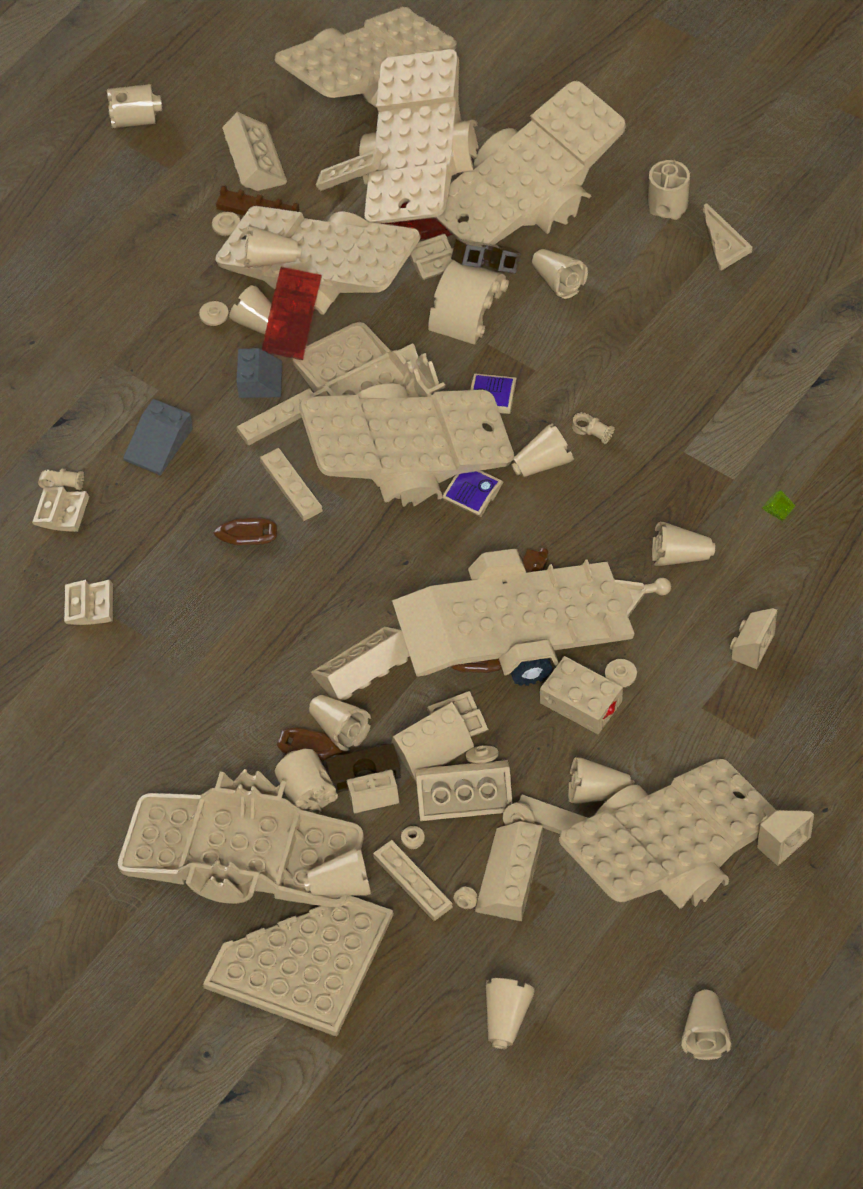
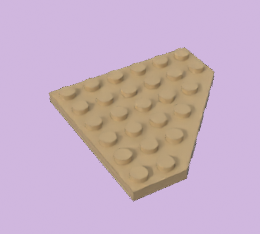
M348 895L347 901L340 907L319 906L309 910V913L296 918V916L278 922V925L254 931L247 934L245 938L235 942L232 940L223 943L203 986L207 990L338 1036L391 922L393 910Z

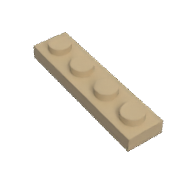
M376 149L321 170L316 187L322 191L376 171L380 167L383 153Z
M309 388L238 425L237 432L248 446L302 418L299 410L300 402L305 397H310V394L313 392Z
M279 448L260 457V462L303 521L323 512L321 504Z
M392 840L373 853L374 859L433 921L452 908V902Z

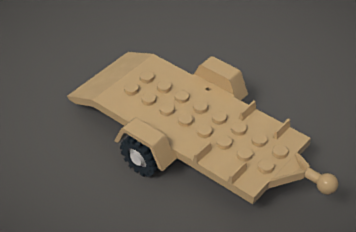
M509 549L481 554L468 568L471 581L429 586L392 600L417 677L429 675L452 665L499 659L504 675L511 673L515 684L529 686L530 683L533 685L537 684L536 681L538 680L542 682L543 677L547 678L552 673L549 658H552L555 667H557L559 662L554 650L633 639L634 631L628 618L646 593L656 592L661 596L667 595L671 590V583L666 578H659L653 584L645 585L639 582L615 580L608 562L589 564L588 560H585L583 565L553 569L552 564H550L547 570L527 573L518 550Z

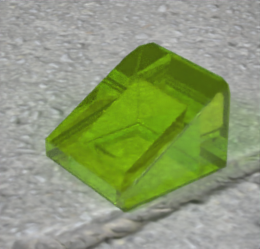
M780 490L769 498L762 509L783 521L796 505Z

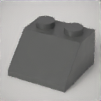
M260 348L238 349L237 388L239 398L281 397L282 361Z

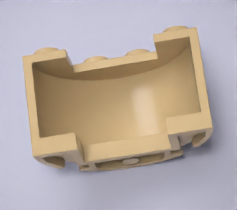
M452 261L443 273L434 295L436 298L434 302L435 308L431 307L429 316V330L476 344L478 338L482 337L485 331V325H483L485 310L491 307L494 293L495 298L499 299L502 292H506L509 280H506L505 275L482 267L465 266Z

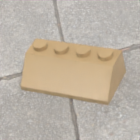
M237 112L222 128L241 184L246 188L256 191L284 185L287 180L267 125Z
M383 627L311 673L331 698L343 701L353 695L352 692L356 689H363L369 686L372 679L388 674L390 672L389 669L393 666H399L407 662L410 654L402 630Z
M508 760L415 769L420 821L504 813L505 809L512 804Z
M519 821L496 829L475 912L522 921L543 840V826Z

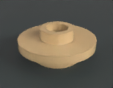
M232 212L220 213L212 221L213 230L219 235H231L240 223V218Z
M211 301L201 307L199 315L203 323L217 326L227 320L229 311L224 303Z
M625 659L613 660L605 669V678L623 688L633 684L637 677L635 665Z
M487 745L474 747L466 753V759L472 763L492 762V760L498 757V749Z
M512 803L505 809L503 821L505 825L519 821L535 824V816L527 805Z

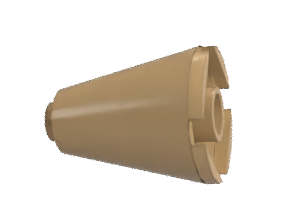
M248 226L251 234L246 235L245 257H247L248 263L244 262V267L250 268L296 262V258L301 257V245H298V241L255 226Z
M541 249L533 255V267L556 295L563 299L571 298L579 292L577 289L580 285L584 286L588 276V269L581 260L546 249Z
M253 285L249 286L239 296L240 302L238 305L234 304L230 311L229 318L232 321L275 340L279 337L283 338L289 330L287 328L288 322L259 288Z
M551 423L513 458L514 463L511 466L517 476L521 474L523 477L570 463L574 458L571 451L567 453L565 439L557 427Z
M658 522L655 531H659L657 537H653L652 559L656 561L655 566L709 560L710 556H713L715 553V543L712 542L710 537L666 522Z
M319 695L310 702V714L339 749L349 751V747L353 745L357 747L366 738L370 730L368 718L371 719V716L364 709L324 695Z
M575 757L570 770L572 780L568 785L569 802L578 804L608 800L620 790L634 785V780H631L630 775L581 757Z
M355 848L307 871L308 877H303L306 892L311 891L312 895L371 894L361 848Z
M492 978L491 982L487 980L488 1041L493 1043V1047L507 1049V1046L513 1045L534 996L535 990L532 986L525 983L523 988L517 985L518 981L504 978Z
M702 990L694 995L682 1036V1048L686 1053L687 1051L693 1053V1057L696 1059H717L722 1057L724 1051L727 1050L728 1052L730 1050L731 1037L717 994L710 990Z

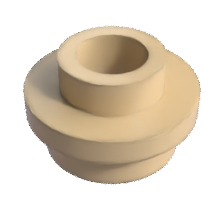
M416 826L405 828L401 834L402 843L409 849L419 848L425 839L423 830ZM410 835H417L415 838L409 837Z
M461 887L455 892L454 901L461 908L471 909L476 906L477 894L470 887Z

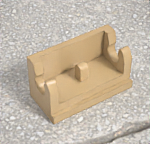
M392 770L347 780L349 797L354 813L399 803L397 784Z

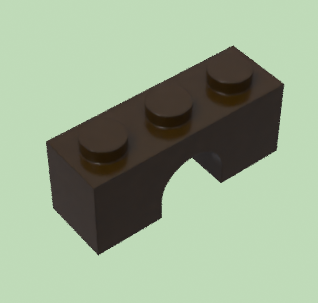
M456 239L451 259L465 266L480 268L481 265L498 271L516 273L521 253L510 247Z
M393 743L380 744L375 748L366 750L359 749L353 753L334 755L326 759L327 772L337 793L348 791L347 780L355 778L356 774L363 770H369L373 773L392 770L395 779L401 778L400 765Z

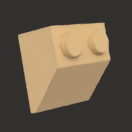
M776 609L752 612L747 621H742L739 628L740 634L738 638H733L730 649L733 650L732 660L755 669L758 668L775 635Z
M777 810L771 816H765L759 824L757 848L777 866L780 865L811 838L814 814L811 811Z

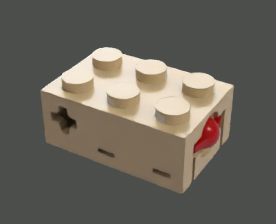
M565 656L540 688V703L596 734L600 733L602 727L606 725L617 710V707L622 703L623 696L622 686Z

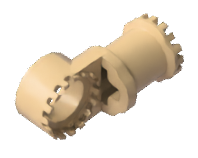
M582 412L580 414L577 413V415L575 414L572 422V429L575 433L594 435L601 439L604 444L609 442L610 436L612 437L611 434L615 430V427H608L599 422L597 417H592L585 412L584 414ZM578 421H585L588 425L580 427L576 423Z
M63 468L60 469V472L44 470L40 474L38 485L43 489L44 487L69 486L76 487V490H81L84 472H69Z

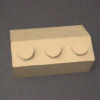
M452 702L396 734L391 744H394L397 754L415 782V769L443 766L474 748L466 724Z

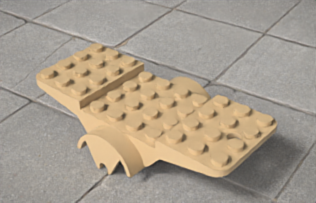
M401 7L365 20L363 28L347 34H342L334 28L323 30L310 41L276 53L275 62L324 96L336 98L362 94L367 102L376 107L380 66L385 59L446 49L455 50L457 43L453 37L446 35L438 27L425 21L423 17L416 15L407 7Z
M446 49L389 57L381 63L376 103L379 111L377 131L362 136L359 156L376 149L383 153L380 167L374 172L362 175L364 183L368 184L365 205V218L368 223L382 224L437 217L445 211L451 176L460 172L473 171L471 157L478 158L476 149H479L474 130L477 122L475 120L461 121L458 104L459 57L455 50ZM410 201L406 208H400L403 202Z
M570 82L530 116L532 121L519 132L512 128L503 129L484 143L477 154L478 158H475L474 170L463 172L450 184L445 211L435 218L458 239L493 245L521 226L536 224L548 234L553 220L567 224V219L570 215L576 217L581 196H585L588 199L591 197L581 185L589 168L625 131L626 124L623 117L581 82ZM461 216H462V217H465V216H468V217H469L468 222H461V223H459V222H458V219H459Z
M253 206L244 215L215 258L221 268L263 280L278 292L273 302L275 307H278L282 301L296 317L302 312L305 318H308L312 305L320 314H325L339 293H377L388 288L419 242L420 234L414 228L368 223L365 219L349 212H336L326 222L305 219L302 212ZM248 226H255L298 241V245H301V257L296 258V262L250 268L244 267V262L248 263V259L245 257L246 239L243 240L242 237L251 234Z
M361 322L353 323L296 351L292 358L294 366L314 391V393L310 394V397L356 395L369 387L388 383L402 385L406 388L409 397H430L434 392L445 388L444 382L439 384L432 361H427L426 353L418 357L413 343L398 351H390L373 331Z
M388 383L369 387L356 395L305 397L299 405L317 466L323 474L335 477L372 479L378 487L380 486L385 502H389L400 495L403 507L409 502L416 506L435 493L437 499H442L438 483L457 474L505 467L514 458V452L495 398L486 390L434 392L430 397H409L405 387L399 384ZM482 424H489L492 427V431H486Z
M715 759L674 778L671 785L650 795L639 785H631L620 790L609 798L594 816L563 830L559 837V842L606 894L615 901L625 902L661 890L679 909L690 898L692 904L696 907L701 899L705 902L720 883L724 886L728 885L729 878L720 867L733 853L758 838L761 820L767 815L771 816L776 810L728 761ZM733 792H740L745 798H737Z
M244 769L235 781L231 780L225 772H220L215 788H211L202 795L148 793L139 798L120 853L118 868L123 875L183 885L186 880V884L197 894L222 903H242L251 899L254 891L273 893L275 899L336 908L345 904L348 895H312L311 891L306 892L303 877H308L307 871L355 848H361L364 835L362 828L357 824L300 810L288 800L282 798L286 781H282L275 788L259 771L253 776Z

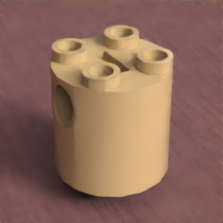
M151 84L107 89L112 128L156 124L155 115L162 111L161 96H156L152 93Z
M665 160L658 162L651 168L649 172L648 206L652 215L676 220L688 208L690 173L684 164L675 160Z
M302 749L292 751L277 764L275 775L280 784L282 781H286L284 792L289 802L300 810L320 814L323 807L338 798L336 788L314 750Z

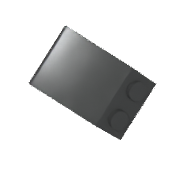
M153 399L140 418L123 460L161 476L193 430L190 413Z

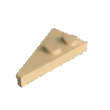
M706 203L703 206V215L720 270H723L750 254L752 246Z

